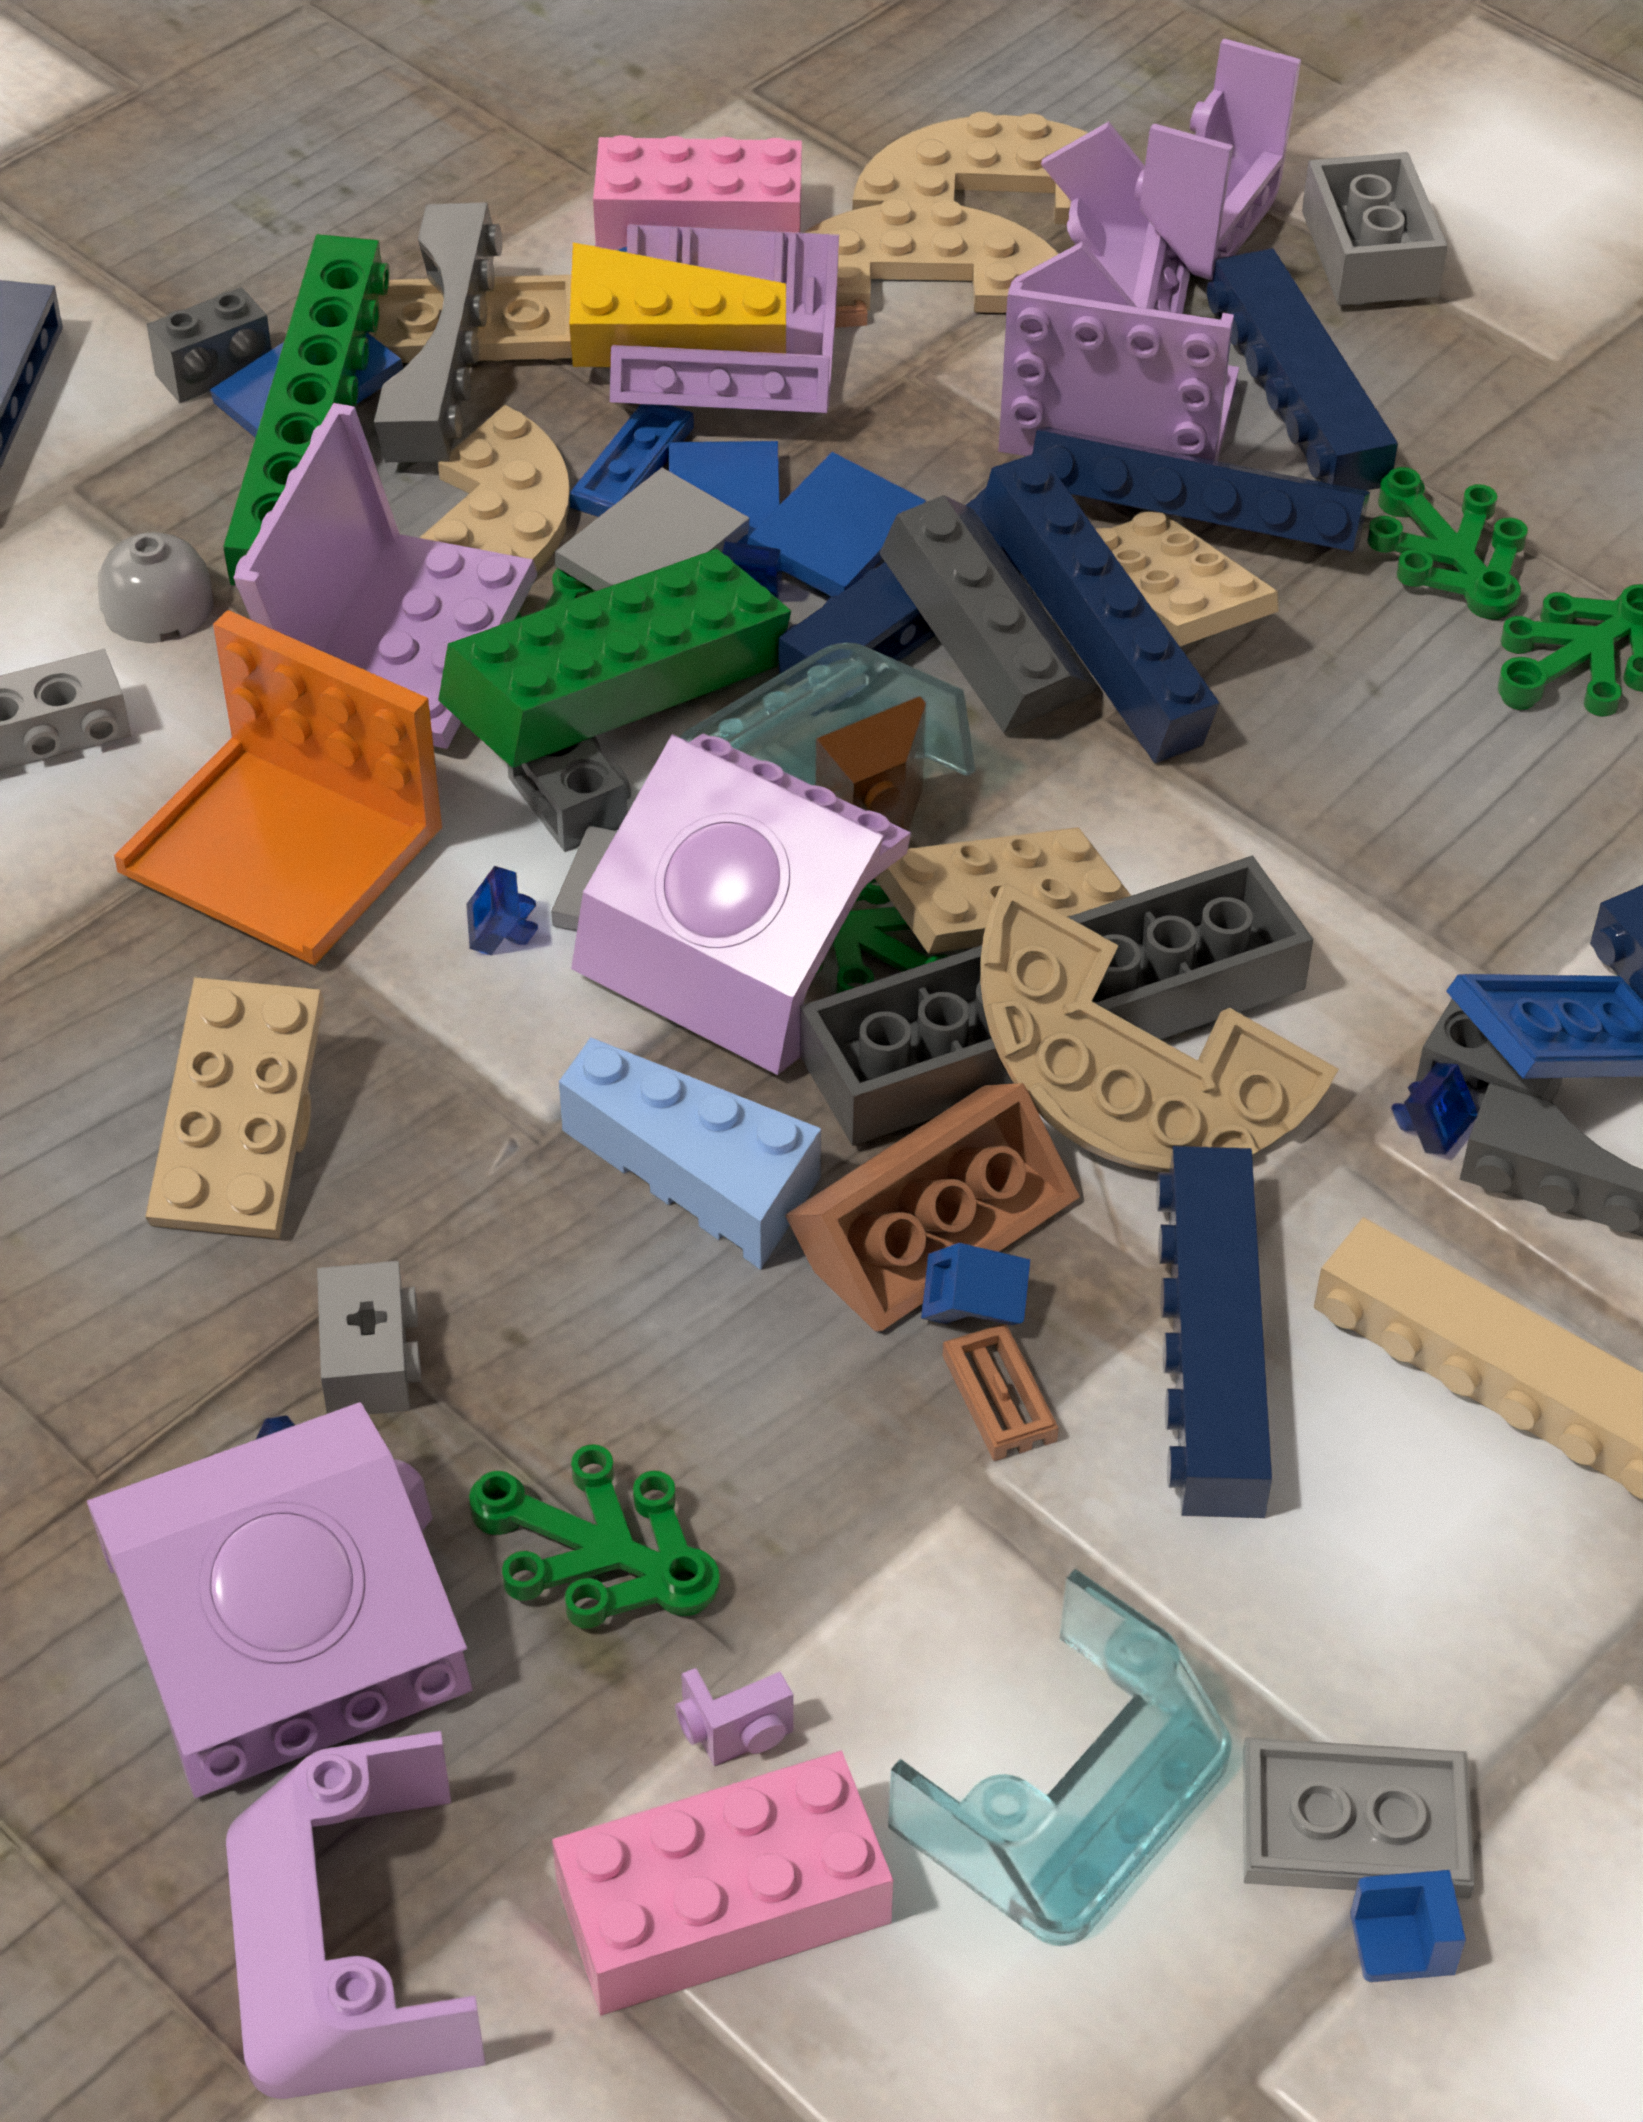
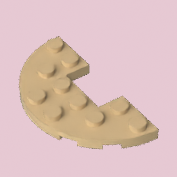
M976 112L969 117L935 123L900 137L874 156L858 178L853 194L852 210L882 204L889 199H902L906 202L954 201L955 190L1055 193L1054 224H1067L1071 201L1042 167L1041 163L1043 158L1086 135L1088 132L1066 124L1046 120L1038 114L1012 116Z
M889 199L882 204L862 207L833 216L803 232L839 234L836 307L854 305V300H862L865 302L867 310H870V279L973 281L974 312L1007 313V296L1014 278L1058 255L1057 251L1046 241L1019 224L992 213L961 206L953 200L906 202L902 199Z
M504 405L451 451L449 461L438 462L439 479L469 494L419 538L533 559L536 571L538 572L556 551L566 532V518L570 505L568 472L558 448L549 436L522 413Z
M1008 883L999 888L988 916L981 952V992L990 1035L999 1058L1014 1084L1024 1083L1042 1118L1062 1135L1082 1148L1122 1165L1155 1172L1170 1171L1173 1146L1252 1148V1154H1255L1298 1126L1327 1092L1339 1070L1337 1067L1231 1008L1220 1012L1199 1059L1196 1060L1093 1003L1092 999L1118 945Z

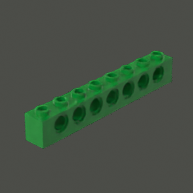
M316 234L223 545L230 585L236 586L233 577L237 564L243 556L247 555L260 532L263 518L274 508L286 486L289 473L298 466L309 447L315 428L322 424L333 403L356 407L358 399L356 370L365 371L367 368L369 341L366 338L367 332L376 333L378 329L380 315L378 298L379 295H387L390 282L389 264L381 262L379 240Z

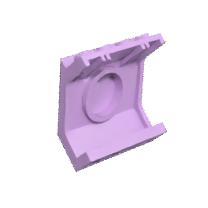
M627 225V253L786 283V353L613 345L611 347L610 402L827 413L830 403L837 303L839 234Z
M702 733L688 742L672 734L583 891L571 969L778 1075L800 1058V1006L803 1005L807 990L862 889L872 879L907 854L911 832L890 823L885 816L877 812L865 811L836 797L827 788L810 785L783 772L781 767L772 762L760 761L731 747L730 743L722 738Z
M361 1402L87 1500L105 1561L110 1572H115L161 1697L183 1770L194 1799L473 1691L463 1650L467 1649L392 1454Z

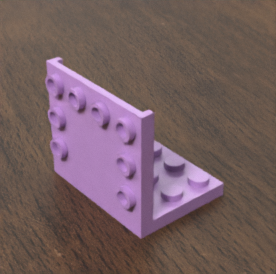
M1012 281L1007 296L998 452L1023 456L1032 455L1037 429L1051 427L1218 461L1239 375V367L1228 365L1234 315L1223 313L1221 320L1048 294L1023 290V282Z
M333 403L322 424L313 431L310 445L298 466L289 473L286 486L274 508L263 518L260 532L247 555L239 560L233 578L252 621L428 697L433 746L448 749L461 724V721L438 701L448 643L513 621L538 574L533 559L401 535L355 407Z

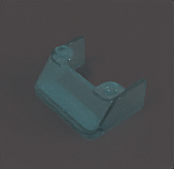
M838 643L819 650L689 728L679 737L688 742L702 733L722 738L729 742L731 747L760 761L772 762L781 767L783 772L815 786L816 738L921 696L926 702L924 759L929 758L965 776H969L976 771L964 690L857 643Z
M1074 1569L1066 1578L1059 1639L1104 1670L1115 1685L1133 1698L1055 1787L1045 1795L1020 1777L999 1774L980 1781L959 1802L902 1759H899L891 1768L888 1828L1035 1938L1054 1946L1075 1944L1083 1940L1094 1929L1223 1777L1228 1768L1232 1748L1231 1736L1226 1725L1172 1636L1077 1569Z

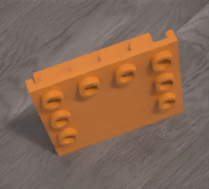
M227 610L213 623L232 738L114 855L118 873L315 966L442 829L429 698Z

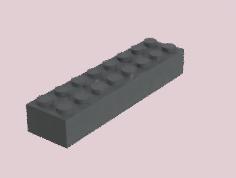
M1253 855L1068 917L1118 945L1092 1002L1158 1039H1163L1218 1019L1220 1012L1227 1008L1241 1012L1305 990L1314 939ZM982 946L800 1006V1057L852 1146L935 1118L984 1085L1014 1084L999 1058L984 1012L981 992Z

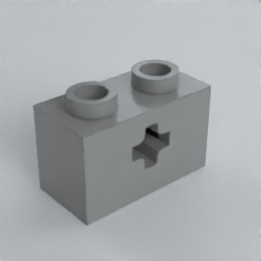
M399 1261L317 1268L320 1369L327 1414L359 1402L362 1403L367 1414L410 1411L409 1383L421 1382V1365L418 1341L406 1342V1328L418 1327V1311L415 1286L402 1287Z

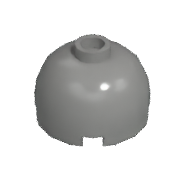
M151 532L141 533L122 540L108 552L98 572L100 610L104 614L106 624L110 630L127 640L157 643L161 642L160 634L170 633L175 630H179V636L183 637L201 626L207 620L214 606L210 574L204 560L188 542L175 535Z

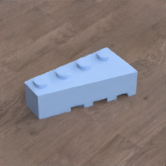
M590 1037L559 1080L562 1131L622 1173L629 1171L635 1173L650 1184V1193L666 1204L670 1205L675 1201L698 1218L700 1228L718 1240L724 1236L743 1249V1258L760 1270L790 1226L785 1214L804 1203L821 1178V1128Z

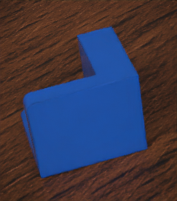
M957 1243L929 1253L921 1319L947 1324L972 1316L1012 1326L1022 1323L1025 1317L1030 1259L963 1243Z
M1450 1870L1360 1878L1357 1883L1350 1916L1364 1979L1368 1982L1455 1975L1466 1938Z

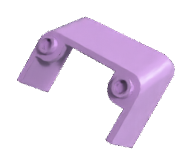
M1223 39L1220 43L1214 90L1209 94L1205 102H1197L1191 116L1190 131L1196 134H1190L1155 123L1150 127L1145 169L1141 171L1138 177L1134 197L1135 200L1140 201V210L1195 276L1213 281L1215 259L1234 256L1270 209L1276 198L1282 179L1301 59Z
M1111 123L1103 124L1043 158L1042 167L1071 201L1067 230L1076 245L1014 278V281L1023 282V290L1183 314L1191 271L1141 212L1140 201L1135 200L1134 192L1141 171L1145 169V166Z
M441 1731L327 1748L312 1753L243 1811L229 1827L226 1837L244 2059L253 2085L269 2097L289 2099L485 2066L476 1996L396 2009L393 1983L389 1973L381 1964L361 1956L325 1961L312 1827L336 1824L349 1819L450 1804L451 1796Z

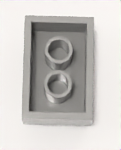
M1409 152L1309 160L1302 213L1337 304L1363 305L1370 302L1411 301L1417 298L1439 297L1448 245Z

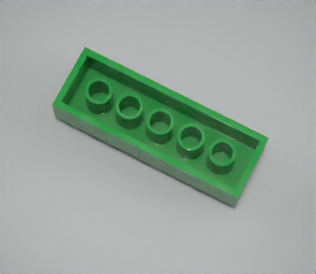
M716 548L448 643L438 701L511 768H514L778 666L779 637L787 630L792 611Z

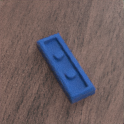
M640 404L570 491V508L600 517L659 469L664 467L669 460V442H683L694 428V413L671 405Z

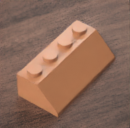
M1024 1083L984 1085L785 1214V1217L814 1273L874 1331H883L923 1303L929 1253L957 1243L999 1252L1080 1196Z

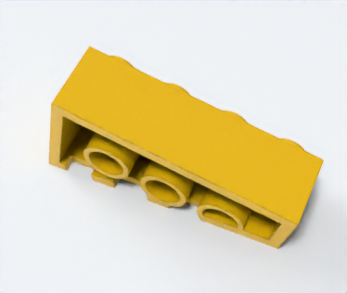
M573 242L569 315L573 367H611V347L613 345L786 353V283Z

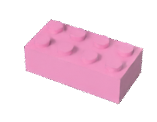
M619 135L613 138L599 137L593 195L595 246L611 250L627 247V225L629 224L800 232L802 140H785L782 138L738 140L731 137L684 139L679 136L633 138L626 135Z
M842 1750L552 1839L556 1882L600 2016L890 1924L892 1919L893 1878Z

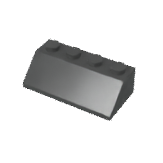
M942 495L896 515L879 554L1003 733L1096 691L1098 685L974 509Z

